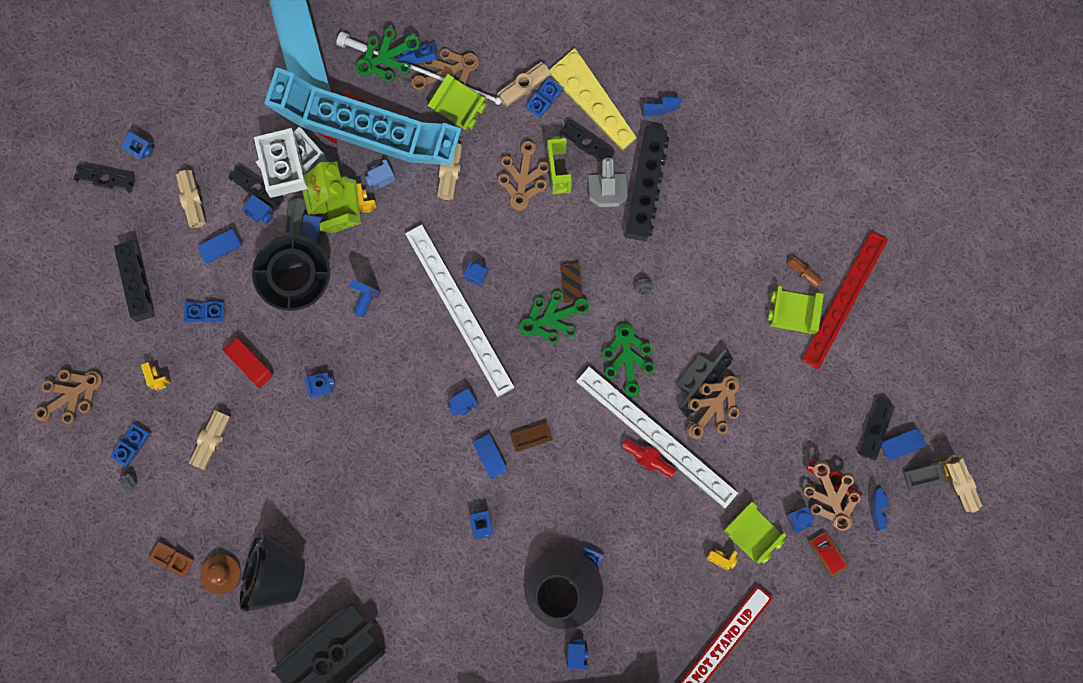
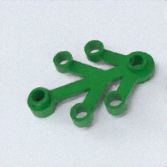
M387 28L384 31L385 37L379 55L372 59L374 50L380 46L381 41L378 37L371 36L368 39L369 45L365 57L357 61V72L362 76L375 74L384 78L385 81H394L395 73L393 71H384L375 67L383 63L400 70L403 74H409L412 69L409 63H401L391 58L407 50H418L421 46L419 37L409 35L406 37L405 43L389 50L391 41L396 38L397 33L394 29ZM392 31L393 35L389 38L388 32ZM373 39L377 40L376 45L372 44ZM416 40L417 44L413 47L411 42ZM367 63L368 69L364 70L363 66ZM404 65L408 66V70L406 72L403 71ZM388 73H391V79H387Z
M554 291L544 317L536 320L540 309H543L545 306V300L538 297L534 300V307L529 317L520 321L519 331L526 337L535 334L546 339L550 344H556L559 338L557 333H549L539 328L548 325L565 333L567 337L572 338L576 335V328L560 323L558 320L574 314L585 315L589 311V302L585 299H578L574 306L554 313L558 303L563 299V294L560 291ZM559 294L561 298L555 300L553 296ZM538 300L543 302V305L540 307L536 305ZM581 304L585 306L583 311L578 309V306ZM527 324L532 326V329L529 331L525 329ZM570 328L574 330L572 335L567 333V330ZM555 335L557 339L550 341L549 337Z
M622 324L615 331L616 339L609 348L604 349L602 354L605 360H611L614 357V352L622 344L623 352L613 365L605 370V376L608 379L615 378L617 371L625 362L627 385L624 392L627 397L635 398L640 393V387L635 383L633 362L641 367L647 375L654 372L655 366L631 351L630 343L640 349L641 354L644 356L651 354L652 346L648 343L644 344L636 338L634 330L630 325ZM623 330L628 331V335L623 336L621 332ZM643 347H649L650 352L645 353ZM610 351L612 356L606 357L605 352ZM647 365H650L652 367V371H646L645 367ZM608 370H613V371H614V375H613V376H609V375L607 374V371H608ZM629 387H635L636 392L631 393Z

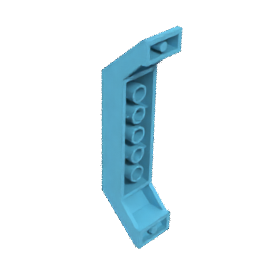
M277 67L264 105L302 128L410 163L451 165L461 128L446 123L420 122L314 87L296 76L295 73Z

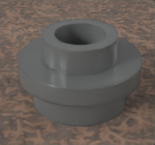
M641 279L635 283V292L640 293V295H647L654 288L653 283L649 279Z
M128 472L124 475L121 474L119 483L124 490L129 489L132 491L136 483Z

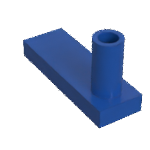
M352 280L349 287L362 292L353 313L364 317L372 297L378 298L381 291Z

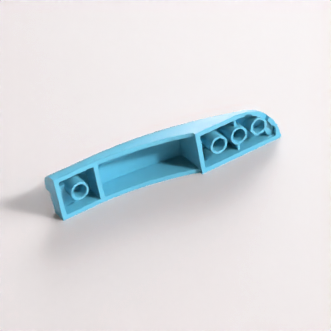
M269 0L287 71L295 73L296 76L314 87L331 92L307 0Z

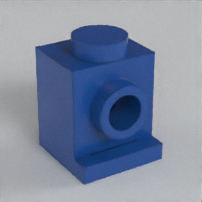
M129 131L121 145L122 149L139 159L150 157L154 150L152 147L153 142L136 131ZM140 142L143 143L142 149L138 147Z
M254 195L249 198L241 209L246 216L249 215L257 223L262 221L264 224H268L273 218L274 211L272 208Z
M469 262L464 273V279L482 287L490 270L485 268L486 266L480 262Z
M327 372L304 377L307 394L310 398L333 393L332 388L335 387V381L333 376H330ZM318 381H323L321 387H317Z
M468 388L448 400L450 403L448 409L453 417L459 414L462 416L472 411V406L475 409L479 407Z
M808 506L786 515L794 533L811 527V522L814 521Z
M484 508L473 510V514L469 515L474 539L494 535L489 511H484ZM479 520L485 521L484 527L478 526Z
M573 640V643H568V669L588 670V665H584V661H588L589 649L585 648V640Z

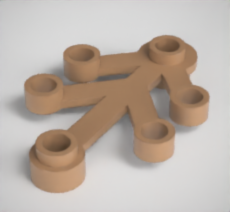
M446 48L440 51L441 59L444 61L450 59L458 62L457 64L450 65L435 59L432 60L431 64L423 62L426 68L434 67L442 70L435 74L444 78L447 74L454 78L457 72L463 70L458 81L465 86L470 72L476 70L479 66V59L475 54L467 53L462 56L450 52ZM444 52L449 53L447 57L442 56ZM471 60L473 64L467 65V61ZM420 75L415 76L412 79V87L416 92H423L428 85L439 81V79L431 76L426 78ZM418 83L423 84L421 88H418L416 85Z
M525 141L521 145L523 160L520 173L514 167L511 157L505 156L501 160L502 167L507 169L517 182L518 190L516 191L509 183V176L506 174H501L498 182L511 196V207L517 211L526 209L529 199L539 192L546 190V182L538 180L535 183V187L525 192L528 184L542 174L545 175L549 172V164L541 162L538 168L528 175L530 158L536 152V146L531 141ZM529 145L532 149L526 150L525 147ZM509 160L510 164L505 165L504 161ZM541 166H546L547 170L542 171L540 168ZM506 178L507 182L502 183L500 180ZM542 183L544 187L538 188V184ZM521 198L523 202L519 204L516 200Z
M67 370L60 371L58 378L61 381L81 383L75 388L56 385L51 381L43 382L42 390L44 392H56L64 395L46 407H38L34 413L35 418L38 421L47 422L51 419L52 412L69 402L67 412L62 415V421L68 425L73 424L76 419L75 411L79 395L84 391V401L79 404L78 409L85 414L91 412L94 391L102 385V377L99 373L91 371L83 376L72 374ZM64 373L68 374L66 379H63ZM90 378H94V383L89 384ZM51 384V389L46 390V386ZM87 404L88 409L83 411V405ZM44 410V416L40 417V411ZM71 415V420L67 422L66 417Z
M727 376L721 383H702L700 385L699 391L703 395H710L712 391H720L717 397L706 399L692 398L688 401V408L695 411L699 410L700 407L709 406L697 423H691L687 426L686 434L692 439L701 438L703 428L714 413L716 414L715 431L720 434L727 433L728 425L724 423L723 401L727 397L728 409L726 415L732 419L738 418L740 412L735 404V393L739 390L737 378ZM732 382V388L729 389V384ZM705 386L708 387V391H707V392H704V387H705ZM696 401V407L693 408L692 403ZM734 409L735 415L731 416V411ZM721 425L724 427L723 431L719 429ZM698 428V434L695 435L694 431Z
M818 461L814 465V474L822 479L828 495L817 491L815 486L811 484L804 487V495L832 506L834 512L824 509L820 502H813L811 504V512L814 515H821L831 520L836 529L841 531L847 530L852 525L850 514L855 505L860 502L861 495L856 490L851 491L848 495L849 501L844 510H842L840 503L849 486L854 483V477L851 473L843 474L842 483L836 493L829 477V464L826 461ZM823 465L825 469L820 470L818 467ZM846 477L851 478V481L846 482L844 479ZM812 489L813 493H807L806 490ZM852 495H857L858 498H857V499H852L851 496H852ZM818 506L820 510L815 511L813 507ZM844 518L846 521L840 522L839 519Z

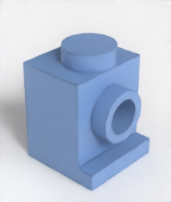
M386 159L383 160V165L372 167L367 172L368 175L365 176L369 186L373 185L375 190L396 181Z

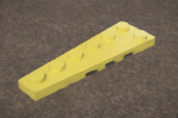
M575 48L549 70L551 77L564 87V91L622 151L636 140L635 134Z

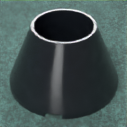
M283 235L271 240L268 245L258 252L252 267V281L256 292L268 305L283 311H298L313 305L322 297L330 281V264L323 249L313 240L301 235ZM294 265H305L310 268L309 280L302 288L296 291H285L280 288V279L286 269Z
M259 531L260 537L254 538L243 571L244 591H240L239 606L240 610L244 612L294 602L299 595L304 578V558L264 531Z
M565 549L553 550L540 556L528 570L524 583L525 599L534 616L544 624L557 629H572L588 622L599 609L603 596V581L597 567L585 555ZM552 577H562L569 580L577 590V604L566 609L552 605L545 595V581Z

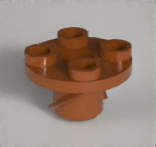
M228 555L212 556L204 563L201 569V582L205 589L213 594H227L233 591L240 582V566L234 558Z

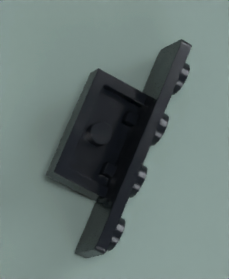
M727 349L721 352L714 363L698 355L677 382V387L689 394L679 407L685 417L688 418L695 411L688 408V401L690 399H703L707 396L700 393V385L702 383H716L724 370L730 366L733 357ZM705 386V387H704V392H707V391H708V387ZM696 401L692 403L693 408L696 407Z

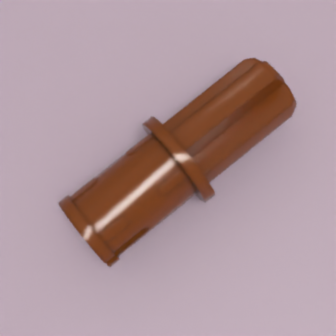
M793 257L788 262V266L814 288L822 282L823 279L810 269V266L807 267L796 257Z

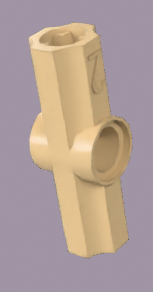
M540 62L528 72L519 74L516 80L498 92L497 96L502 99V104L508 107L523 95L529 94L533 88L550 77L551 73L548 67ZM526 82L529 85L526 87L520 86V83Z
M457 143L451 165H440L438 198L444 200L454 199L456 181L459 180L458 172H460L462 144Z
M192 170L179 171L176 174L180 189L179 198L186 212L189 227H201L206 224L202 209L203 201H200L201 194L196 186Z
M214 410L206 429L201 431L197 439L198 445L189 464L206 470L213 453L219 449L217 447L219 442L222 443V435L231 417Z
M961 455L950 456L945 462L952 477L951 481L957 495L961 498L966 512L972 513L979 511L982 504L976 492L977 487L971 473L967 470L964 459Z

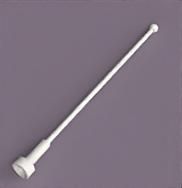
M340 32L337 38V46L345 48L348 45L363 52L367 51L368 45L350 39L349 34ZM374 50V54L379 55V52ZM411 65V68L413 70L419 71L441 81L445 79L444 77H441L439 75H436L434 73ZM470 88L480 96L495 101L497 105L502 102L500 97L495 98Z

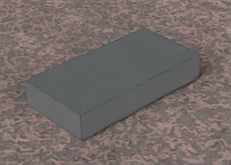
M296 198L288 201L284 235H300L304 199Z
M943 462L904 472L909 491L948 482Z

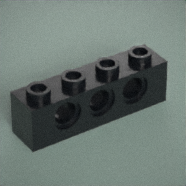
M133 241L114 245L130 318L138 322L155 317L138 245Z

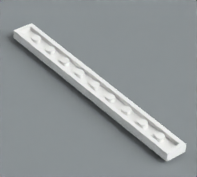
M420 225L405 233L497 398L514 389L512 382L423 226Z
M588 367L577 380L580 386L655 450L660 452L662 456L723 508H726L738 494L592 368Z

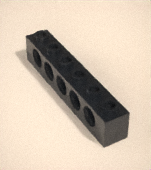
M645 126L625 238L647 242L648 236L652 237L654 226L650 225L651 218L655 219L657 208L654 207V201L659 199L660 190H657V185L662 182L663 172H660L661 165H665L666 155L663 154L664 148H668L670 138L666 137L667 130ZM654 146L657 147L659 151L652 152L649 148ZM653 164L656 168L650 170L646 165ZM648 181L652 183L653 186L647 188L643 185V183ZM646 199L649 201V204L642 205L640 200ZM644 217L646 222L639 223L636 218Z

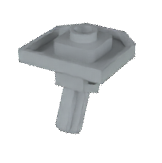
M604 158L602 160L601 175H588L590 201L599 207L620 206L627 200L628 196L626 174H614L613 158Z

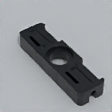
M568 120L565 123V127L561 128V136L564 134L563 136L575 143V146L588 155L592 154L599 161L602 162L604 158H612L614 156V149L573 121ZM590 139L593 144L590 147H585L582 141Z
M77 165L76 171L78 174H74L76 182L80 180V182L93 184L97 187L112 190L114 188L127 191L128 193L132 192L135 178L130 174L85 165ZM109 175V181L101 183V176Z
M236 166L234 174L230 173L228 176L230 181L233 180L251 196L254 195L266 203L273 211H276L284 201L282 195L270 198L264 182L240 166ZM255 184L261 185V190L258 193L251 191L252 186Z
M876 400L877 404L872 415L873 418H869L864 432L865 438L860 450L861 452L858 451V454L863 458L868 457L870 460H877L895 408L889 401ZM875 425L881 426V431L878 434H872V428Z

